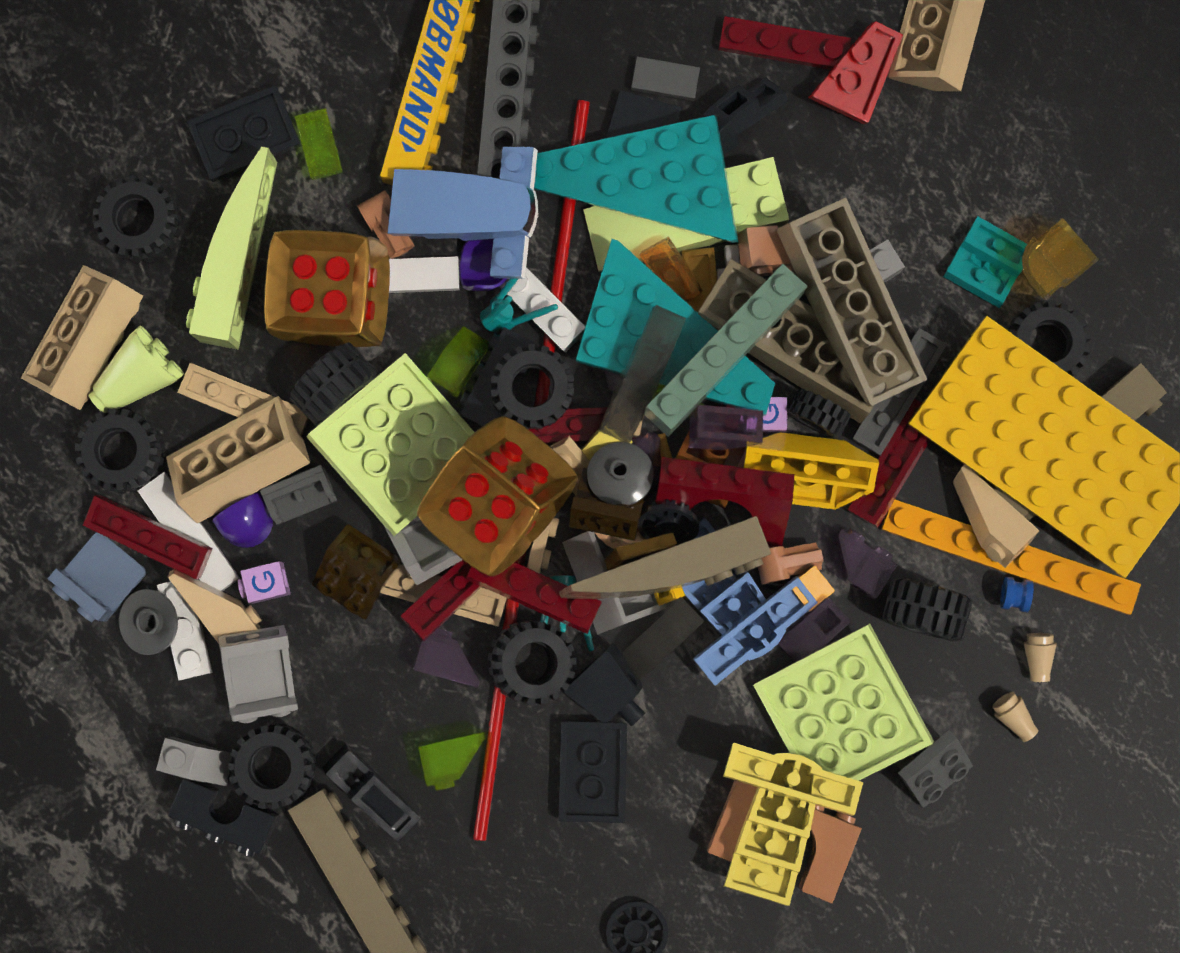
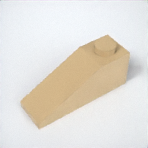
M964 465L953 480V485L980 546L986 551L991 560L1000 563L1006 568L1032 542L1039 530L973 470Z
M175 569L169 572V580L218 644V636L260 629L258 623L262 619L251 605L246 608L240 600Z

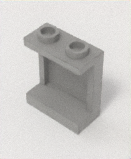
M418 516L395 536L385 527L406 570L416 585L463 560L435 537L423 525Z
M284 625L218 636L229 711L233 722L250 723L256 721L258 717L268 715L283 717L290 714L291 711L298 710L288 651V635Z

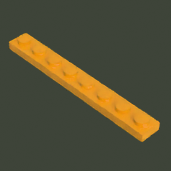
M896 499L886 513L881 527L882 531L1024 580H1032L1033 583L1125 615L1132 614L1141 586L1137 582L1029 545L1004 568L1000 563L988 557L986 551L980 546L971 525Z

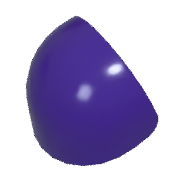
M493 239L465 241L459 261V276L464 289L469 291H489L499 287L508 279L490 276Z
M261 492L252 494L234 503L212 520L217 530L228 542L243 548L261 544L268 537L273 527V520Z

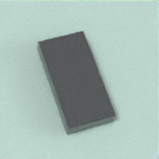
M637 56L631 90L694 101L700 67Z

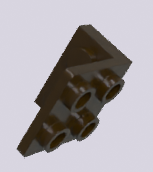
M583 468L577 494L573 498L569 527L635 541L644 498L630 506L626 504L613 505L604 503L591 491L587 479L588 468Z
M347 524L327 548L312 585L323 595L331 597L346 607L349 612L366 620L382 588L399 568L402 560Z

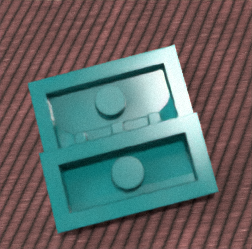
M977 216L943 277L1000 308L1017 277L1022 272L1034 247Z

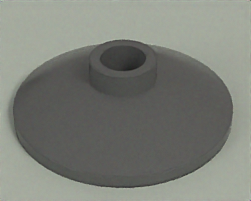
M614 442L600 448L591 458L587 469L588 484L593 494L602 502L613 505L626 504L630 506L639 502L649 492L654 478L653 465L648 455L638 446L627 442ZM618 466H623L627 471L624 475L619 476L614 473V469Z
M143 589L131 594L125 600L119 615V628L125 643L132 650L143 655L161 653L171 645L177 633L178 617L173 603L166 595L157 590ZM153 616L155 617V620H156V625H155V626H154L153 623H152V618H153Z

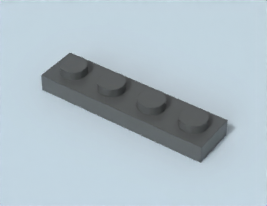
M918 328L910 342L927 378L947 344ZM925 381L875 404L851 440L877 456H881Z

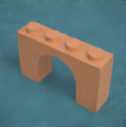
M734 780L707 847L708 853L731 862L741 829L758 787ZM815 805L810 831L813 841L812 853L798 888L805 893L833 903L862 828L854 825L856 821L854 817L838 811L834 817L823 812L825 807Z

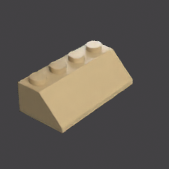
M908 0L900 30L903 37L890 67L888 77L892 80L933 91H961L985 0Z
M83 265L21 379L81 410L84 403L89 400L88 394L92 392L93 385L107 367L108 359L114 348L122 341L124 330L129 321L138 312L139 303L143 295L114 278Z
M279 396L166 457L176 502L197 524L310 463L304 440Z

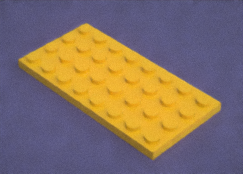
M988 316L983 318L908 423L1123 578L1128 576L1180 504V453Z

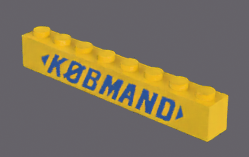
M430 0L380 174L383 183L393 185L394 169L432 170V166H428L431 154L436 155L439 149L441 136L437 135L440 123H446L450 105L446 104L448 93L455 92L458 74H454L457 62L462 63L467 49V44L463 43L465 33H471L473 29L475 14L471 12L474 2H480V0Z

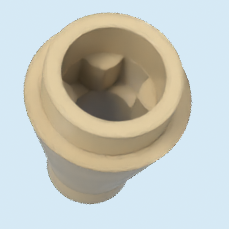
M1027 634L1024 648L1030 671V681H1050V673L1057 645L1054 642L1053 634Z
M1009 692L993 704L994 716L1013 731L1022 742L1029 741L1036 736L1039 730L1034 725L1021 696H1016L1014 692Z

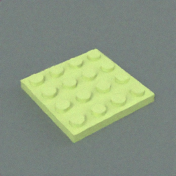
M405 353L306 437L391 534L395 536L417 517L419 505L432 483L454 453L475 432Z
M871 624L848 634L753 685L789 753L802 755L821 766L822 770L859 781L934 743L932 736Z

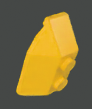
M782 432L747 443L744 468L795 474L792 504L834 510L855 501L864 494L868 495L874 492L879 466L878 459L845 440Z

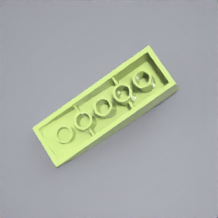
M267 147L260 148L237 184L212 237L201 277H196L193 296L197 297L194 309H189L186 327L190 328L189 334L201 343L239 350L277 167V161Z
M774 157L726 168L737 234L749 227L778 225L779 229L788 224L789 216ZM597 206L583 209L598 272L603 270L611 239L622 243L641 262L681 253L683 250H693L726 242V240L704 236L696 232L678 229Z

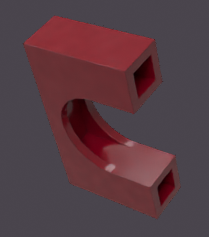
M662 457L655 503L656 505L666 504V500L670 502L676 500L675 505L680 506L681 502H683L685 505L688 504L690 506L689 510L700 502L713 499L729 500L738 503L751 513V518L757 516L768 546L779 547L783 544L793 502L795 474Z

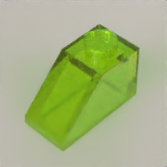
M463 327L439 356L427 375L428 380L450 395L458 398L487 352L490 342Z
M485 731L418 747L426 785H435L436 791L454 787V780L462 777L486 739Z

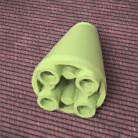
M139 326L125 340L93 385V391L88 396L93 404L106 414L108 409L116 408L118 410L173 384L184 373L173 360L169 361L165 357L169 353L166 346L158 338L153 340L147 330Z

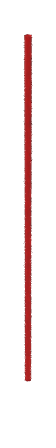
M577 101L571 146L584 143L590 105L588 101ZM563 198L550 289L561 302L576 200ZM544 332L543 346L549 347V350L555 353L556 343ZM540 370L534 407L545 403L549 396L551 381ZM526 552L515 563L525 567ZM508 598L503 622V629L506 630L510 628L509 625L517 622L519 603ZM495 686L473 835L474 840L486 841L506 702V696L501 693L500 688Z

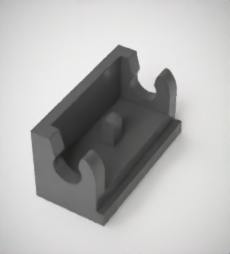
M321 465L260 490L269 514L276 525L338 501L327 472Z

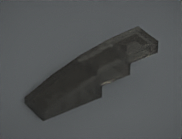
M658 305L652 308L642 336L636 341L627 367L621 372L598 430L599 432L630 444L644 416L646 406L650 403L686 318Z

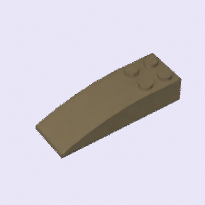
M847 198L841 199L777 229L776 231L797 277L807 285L804 293L822 329L868 407L926 381V375Z
M731 259L698 314L717 330H720L767 280ZM798 300L748 352L800 388L812 391L816 395L819 394L823 398L829 399L834 404L841 406L842 409L851 414L850 418L860 424L874 407V405L868 407L822 329L812 307L801 300Z
M755 516L571 584L559 591L561 598L607 599L660 593L705 581L706 586L733 576L731 571L733 569L736 575L763 565L762 558L770 555L771 552L759 520Z

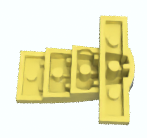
M733 743L723 777L758 788L741 829L723 887L790 906L797 875L801 869L806 842L810 836L815 805L854 816L863 782L822 770V767L814 761L799 754L776 753L772 755Z

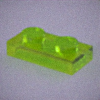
M327 109L295 116L311 180L343 173Z

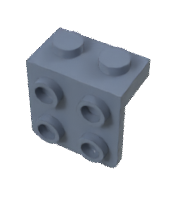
M95 533L64 570L55 569L48 577V580L54 584L52 590L65 601L71 598L80 606L77 611L87 620L93 622L96 619L97 621L107 622L145 577L146 569L110 538L100 533Z

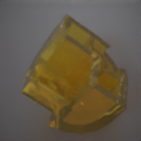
M1062 218L1040 238H1032L1025 247L1022 265L1023 272L1031 286L1043 299L1048 300L1060 287L1065 289L1099 259Z

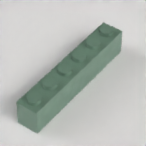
M782 264L646 406L644 415L669 437L799 300L807 285Z

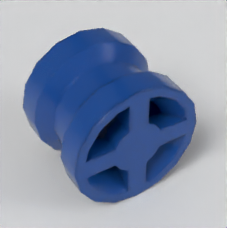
M1005 577L1000 595L1001 609L1008 610L1011 607H1015L1021 612L1028 613L1033 599V581L1025 579L1022 582H1018L1012 577Z

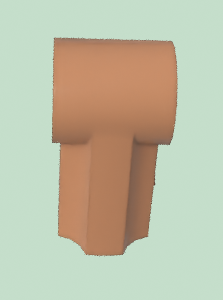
M384 190L357 207L370 230H374L379 241L387 247L389 258L394 259L407 253L414 247V244L409 236H392L388 234L391 199Z
M808 543L784 548V546L769 548L771 554L763 557V565L758 566L761 585L787 580L790 579V576L800 575L812 564L818 570H822V562L824 560L822 551L817 544Z

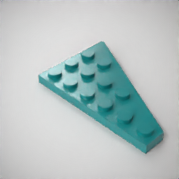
M715 115L537 153L534 190L559 195L567 199H574L615 212H622L630 216L648 219L678 229L696 232L704 236L726 240L730 243L738 242L718 122Z
M611 239L576 362L666 387L718 331L622 243ZM744 356L705 399L766 416L775 382Z

